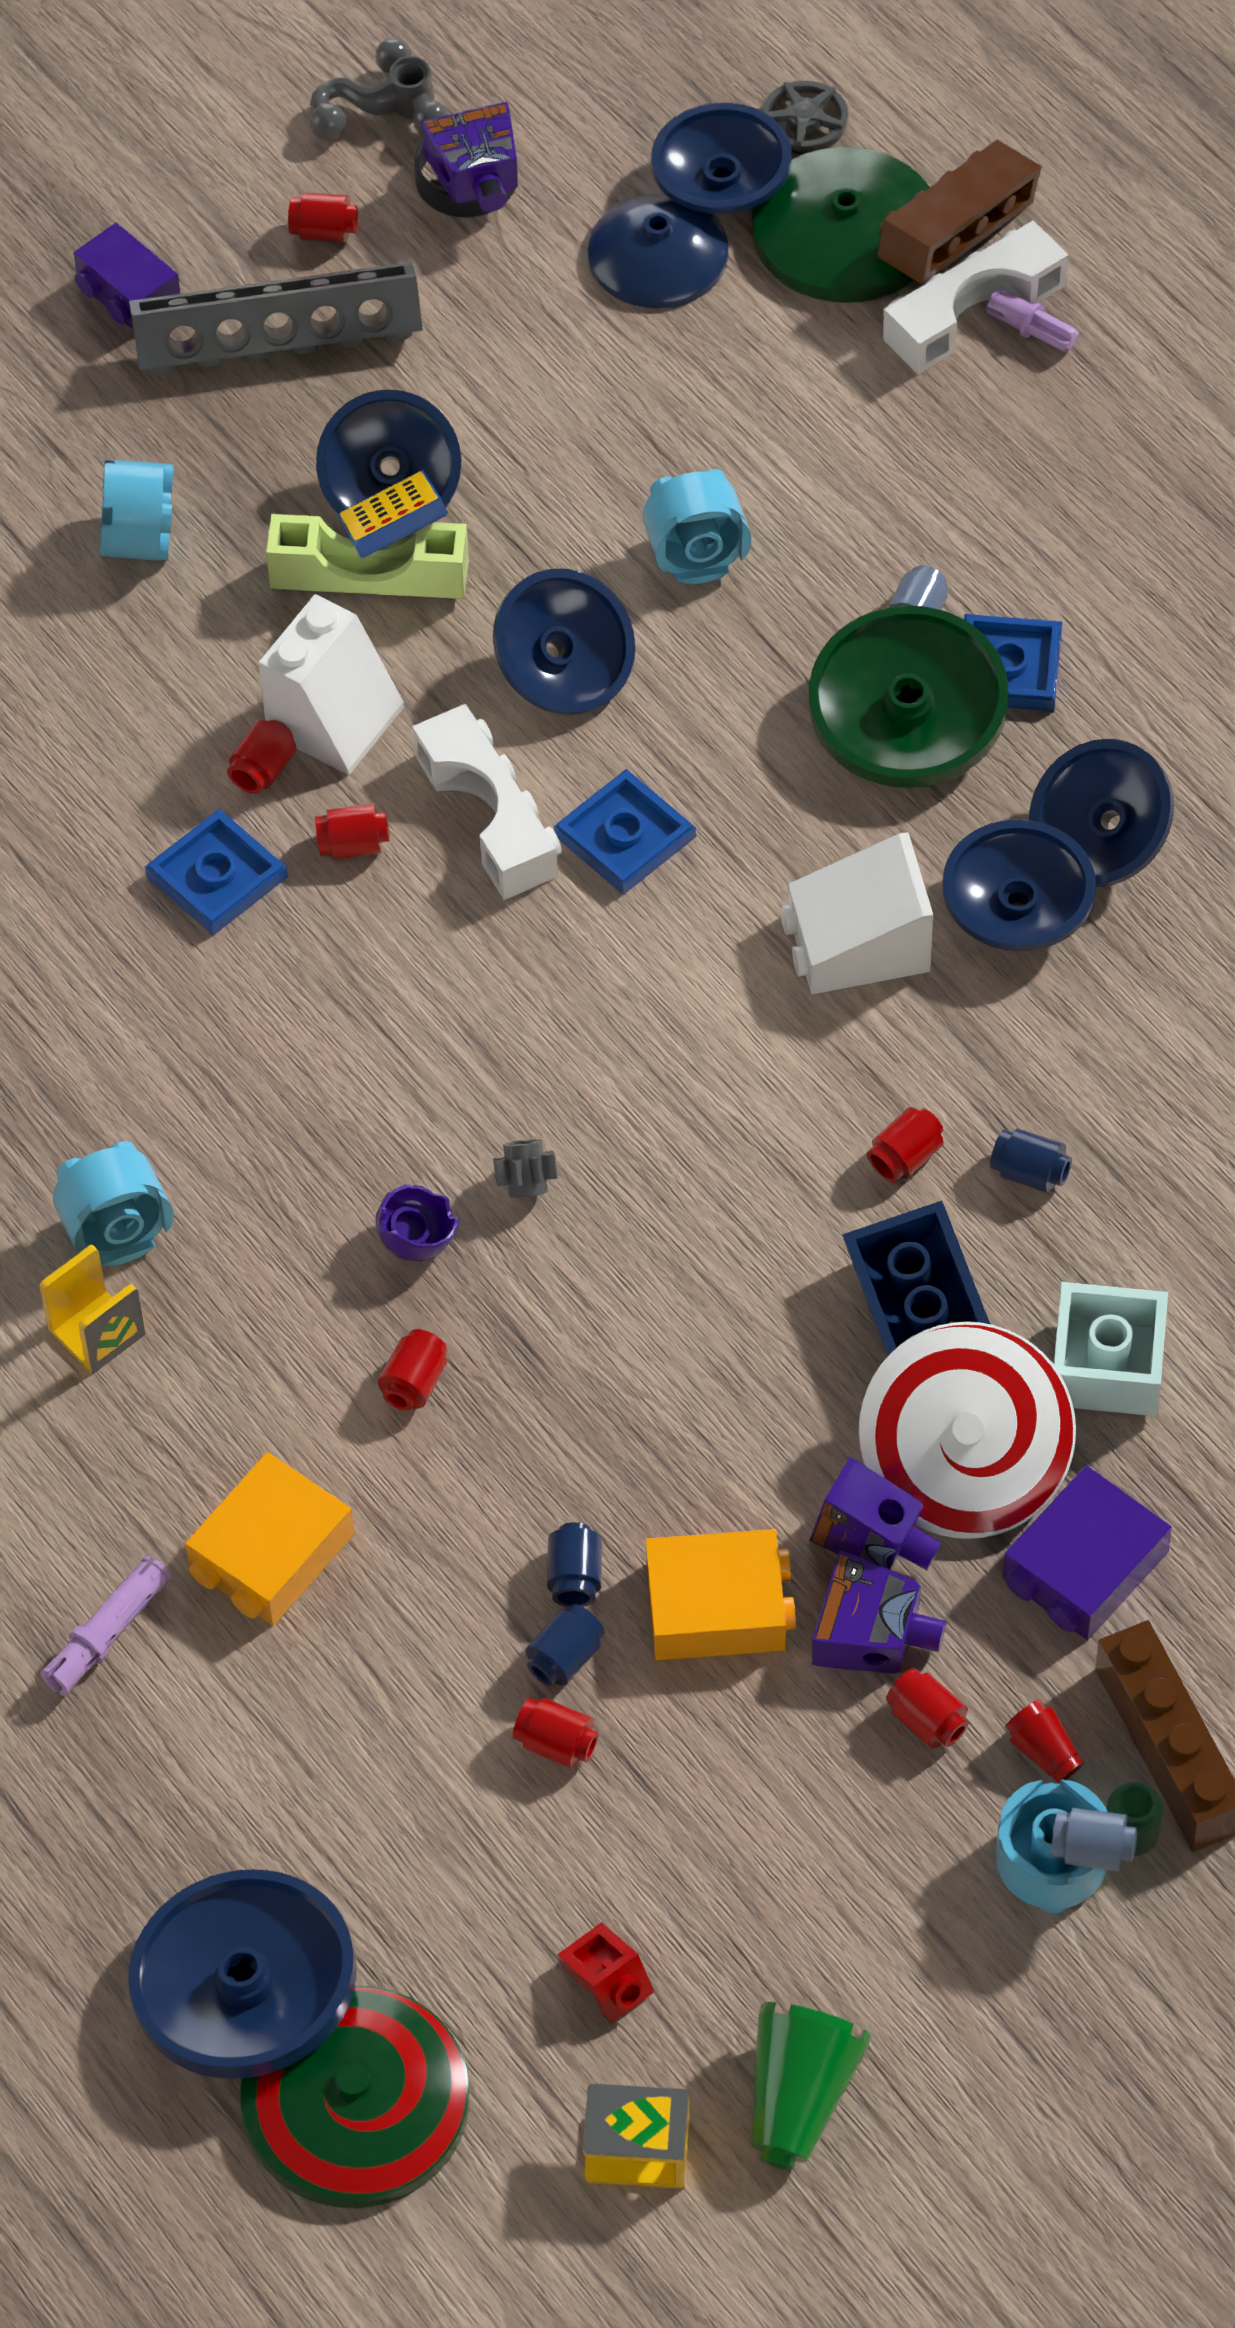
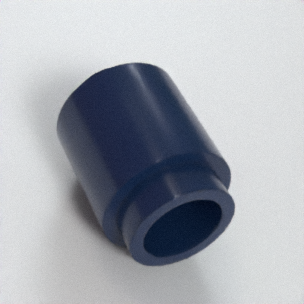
M1019 1128L1014 1132L1005 1129L1001 1131L995 1142L990 1160L991 1169L1000 1171L1002 1178L1046 1193H1050L1055 1185H1064L1072 1165V1157L1066 1155V1145L1064 1143Z
M579 1522L565 1523L548 1536L547 1588L552 1592V1600L558 1605L570 1607L573 1604L585 1607L592 1604L596 1600V1593L601 1589L602 1537L597 1532L591 1530V1527L587 1524Z
M577 1604L571 1605L567 1611H558L526 1647L525 1653L529 1660L527 1663L528 1670L537 1680L545 1685L551 1686L555 1683L566 1686L600 1648L599 1640L605 1634L602 1624L591 1612Z

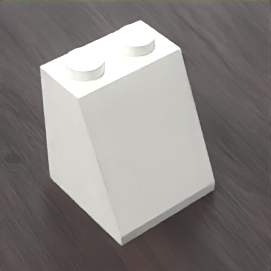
M317 594L310 599L259 661L265 720H277L286 725L293 734V740L298 750L348 776L404 708V702L357 615Z
M909 832L890 837L788 884V904L780 907L782 924L786 936L793 934L795 936L797 946L792 947L795 970L798 977L806 976L811 995L930 972L933 912Z

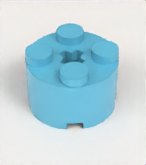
M105 460L100 556L168 561L172 516L173 464Z
M711 469L705 472H690L674 478L662 477L651 485V495L643 509V523L657 564L664 573L666 570L674 574L676 581L685 584L711 582L730 572L728 565L738 557H740L742 562L747 556L751 546V533L737 493L722 471Z
M118 1142L108 1149L94 1152L82 1159H69L60 1165L56 1175L59 1180L54 1188L53 1204L77 1254L89 1245H94L99 1250L101 1265L115 1266L124 1264L148 1253L156 1246L153 1238L160 1230L164 1228L167 1234L172 1226L173 1208L149 1160L143 1153L137 1151L131 1142Z
M1061 1779V1783L1042 1784L1043 1780H1039L1019 1788L1005 1803L998 1827L995 1864L1002 1881L1016 1897L1032 1906L1041 1908L1047 1913L1057 1914L1062 1913L1068 1907L1085 1901L1094 1894L1101 1885L1107 1871L1104 1869L1065 1864V1858L1052 1857V1839L1057 1812L1071 1813L1072 1808L1107 1812L1102 1801L1091 1790L1079 1783Z

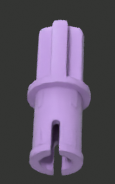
M1003 287L997 288L987 304L989 308L986 310L987 315L1013 326V328L1020 331V335L1023 338L1028 339L1032 335L1063 352H1069L1078 338V331L1075 328L1045 313L1044 305L1039 302L1032 304Z

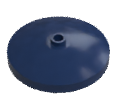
M259 1869L235 1870L207 1877L184 1888L165 1902L149 1919L140 1933L131 1955L128 1975L129 1994L141 2029L152 2045L167 2059L182 2068L204 2076L227 2079L250 2078L272 2073L294 2064L318 2048L331 2035L350 2005L356 1983L357 1964L353 1943L345 1920L337 1907L321 1891L299 1878L281 1872Z

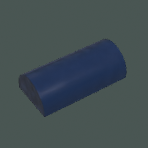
M942 1200L842 1234L887 1357L911 1337L939 1325L957 1322L990 1324Z

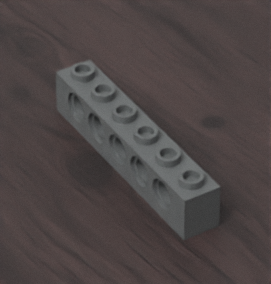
M412 262L129 301L139 369H149L152 373L171 372L177 368V365L195 362L198 366L202 367L216 366L223 363L224 358L243 356L247 360H260L269 357L271 352L288 349L293 353H309L317 350L318 345L337 343V345L342 347H353L363 344L367 338L384 336L387 340H402L412 336V332L423 331L417 277ZM375 299L383 303L381 309L375 314L365 315L359 312L360 306L367 300ZM322 306H330L336 310L334 316L327 321H317L312 318V314L317 308ZM273 313H284L289 317L288 321L279 328H271L264 324L267 317ZM228 319H235L242 323L240 329L234 334H222L217 328L223 321ZM179 326H188L195 330L193 336L185 341L174 340L170 337V334Z

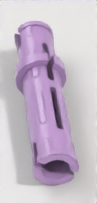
M145 1555L134 1571L100 1606V1609L83 1626L77 1625L68 1635L71 1640L56 1658L40 1672L43 1681L53 1691L56 1692L58 1690L60 1695L67 1696L78 1680L94 1663L101 1664L109 1655L107 1649L112 1642L144 1609L153 1596L170 1581L171 1575L167 1568L157 1559L153 1562L151 1556Z

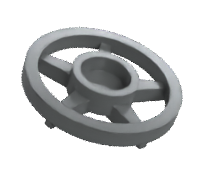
M815 81L784 82L782 86L768 95L762 107V112L771 116L778 123L786 122L788 128L797 134V140L788 138L791 151L813 152L833 145L843 136L848 125V108L843 97L833 86L830 87ZM811 92L819 95L811 99L802 98L798 93ZM785 96L788 97L790 104L787 109L770 112L777 101ZM830 100L839 109L840 121L823 113V106ZM821 127L833 129L830 134L822 138L804 141L805 135L813 134Z

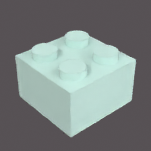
M1061 1282L1054 1366L1067 1386L1073 1408L1157 1416L1168 1292Z

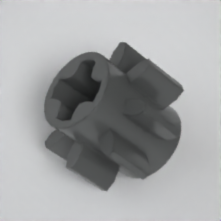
M527 1139L503 1144L504 1157L493 1158L497 1186L508 1185L509 1197L512 1198L545 1194L548 1192L547 1180L558 1178L554 1151L543 1152L541 1139Z

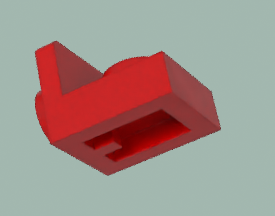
M602 1922L557 1954L563 1969L594 1996L602 2016L610 2023L617 2021L651 1996L654 1991L639 1954Z

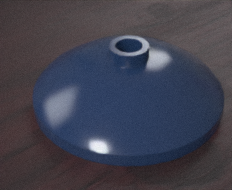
M725 102L700 105L675 116L660 130L653 143L651 152L653 176L664 194L685 208L708 214L737 213L754 208L769 200L786 182L792 163L790 141L786 132L777 121L756 108Z
M666 194L639 196L614 206L597 221L588 241L589 266L600 286L623 302L645 308L676 307L702 297L720 281L728 263L729 247L727 235L722 224L714 214L685 208L671 200Z
M393 389L368 392L355 397L343 405L326 424L319 439L316 454V471L321 490L327 502L337 514L421 470H424L445 507H447L457 490L462 468L459 442L453 427L444 414L432 403L418 395ZM389 459L397 461L400 465L399 471L392 476L385 475L381 471L382 464Z
M562 568L547 569L531 574L507 593L495 616L493 646L500 670L511 687L522 698L542 710L561 715H576L590 712L614 698L630 676L635 659V636L631 620L617 596L592 576L576 570ZM547 643L557 648L558 657H553L548 653Z
M1097 739L1073 747L1049 766L1034 791L1030 804L1029 820L1053 826L1073 838L1083 848L1092 863L1096 887H1105L1123 882L1138 874L1160 852L1172 826L1174 796L1165 770L1144 749L1119 739ZM1115 816H1119L1120 821L1114 829L1109 830L1108 824L1110 820Z
M1017 819L990 823L964 837L948 857L944 868L942 886L944 901L951 917L971 937L998 949L1032 951L1055 945L1071 936L1082 926L1093 907L1096 879L1094 868L1088 855L1073 838L1053 826L1037 821ZM1019 902L1024 904V906H1014L1011 904Z

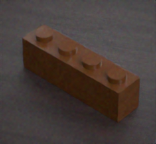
M998 139L983 150L975 151L965 163L953 171H947L933 186L926 191H919L908 204L898 211L890 212L884 218L879 229L881 241L877 257L917 282L925 283L1031 205L1034 201L1042 166Z
M1149 1619L1099 1639L1095 1670L1192 1853L1234 1836L1235 1779Z

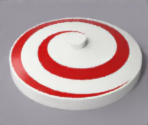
M957 1322L939 1325L911 1337L898 1346L884 1360L872 1377L862 1402L859 1419L860 1449L865 1466L921 1502L923 1508L915 1526L940 1536L959 1539L985 1538L998 1535L1025 1523L1047 1505L1062 1485L1073 1458L1076 1438L1075 1413L1066 1384L1053 1363L1042 1351L1022 1336L995 1325L978 1322Z

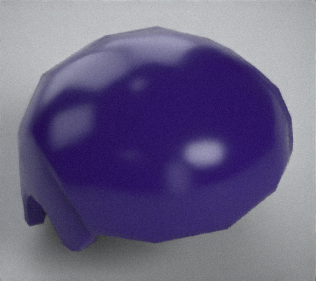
M408 1184L388 1192L383 1198L375 1217L376 1229L383 1245L398 1258L423 1262L441 1254L453 1239L460 1220L453 1217L447 1196L433 1194L431 1190L423 1186Z

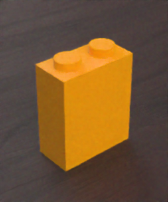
M267 1451L186 1541L185 1547L189 1572L205 1588L213 1590L217 1587L230 1596L235 1607L247 1617L255 1619L259 1616L274 1626L355 1534L352 1508Z
M776 1529L646 1539V1567L655 1661L786 1651V1630H796L795 1606L793 1597L783 1598L782 1582L791 1581L790 1558L788 1549H778Z

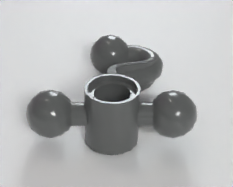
M398 38L385 39L379 44L375 59L378 67L385 73H389L390 78L369 88L363 87L347 78H335L319 85L312 93L310 100L312 110L310 127L313 133L318 138L325 140L336 139L343 133L346 126L345 114L337 105L329 103L333 98L339 97L348 100L368 114L386 115L398 112L401 116L413 118L415 129L422 135L421 121L449 115L446 107L440 102L435 101L429 64L422 58L412 56L409 46L403 40Z

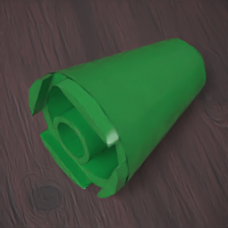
M766 2002L761 2004L758 2014L751 2146L761 2151L759 2159L761 2162L777 2168L793 2170L795 2162H807L863 2059L871 2036L865 2029L858 2037L851 2035L854 2023L822 2011L791 2004L788 2015L774 2013L777 2002Z

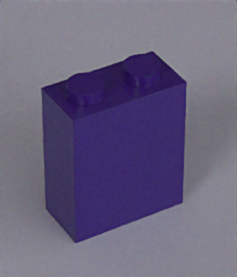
M1086 1465L1005 1552L1003 1579L1016 1596L1026 1601L1031 1599L1048 1611L1050 1618L1061 1629L1067 1632L1075 1631L1088 1641L1168 1554L1172 1526Z

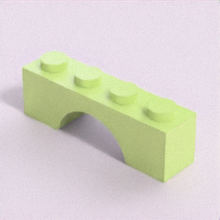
M271 514L266 550L270 589L464 599L469 563L467 524L433 522L365 558H361L351 540L330 529L320 516Z

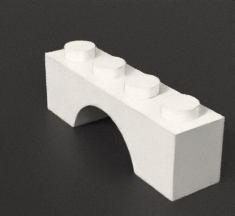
M1034 220L1018 230H1011L999 241L981 252L970 254L962 263L949 271L933 276L925 285L917 290L893 300L884 309L883 340L919 375L955 353L957 317L968 307L989 300L997 288L1003 287L1019 298L1035 304L1066 287L1069 254Z
M463 704L412 726L414 756L435 790H454L473 794L484 800L494 810L496 815L493 821L480 834L481 864L503 900L557 878V856L562 853L557 835L551 827L544 828L538 819L539 813L536 803L530 792L527 790L520 791L515 783L516 775L508 757L505 754L498 756L493 748L492 734L486 722L482 718L476 720L468 706Z

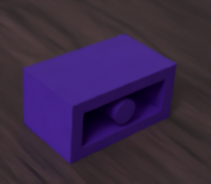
M117 222L73 252L76 267L75 281L82 293L89 298L95 297L107 308L109 314L119 324L125 323L131 329H133L129 301L181 294L178 273Z

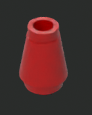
M1039 1699L1024 1707L1005 1725L1006 1730L1012 1736L1009 1742L1050 1777L1052 1776L1057 1783H1061V1779H1069L1084 1765L1077 1756L1078 1753L1053 1707L1046 1708Z

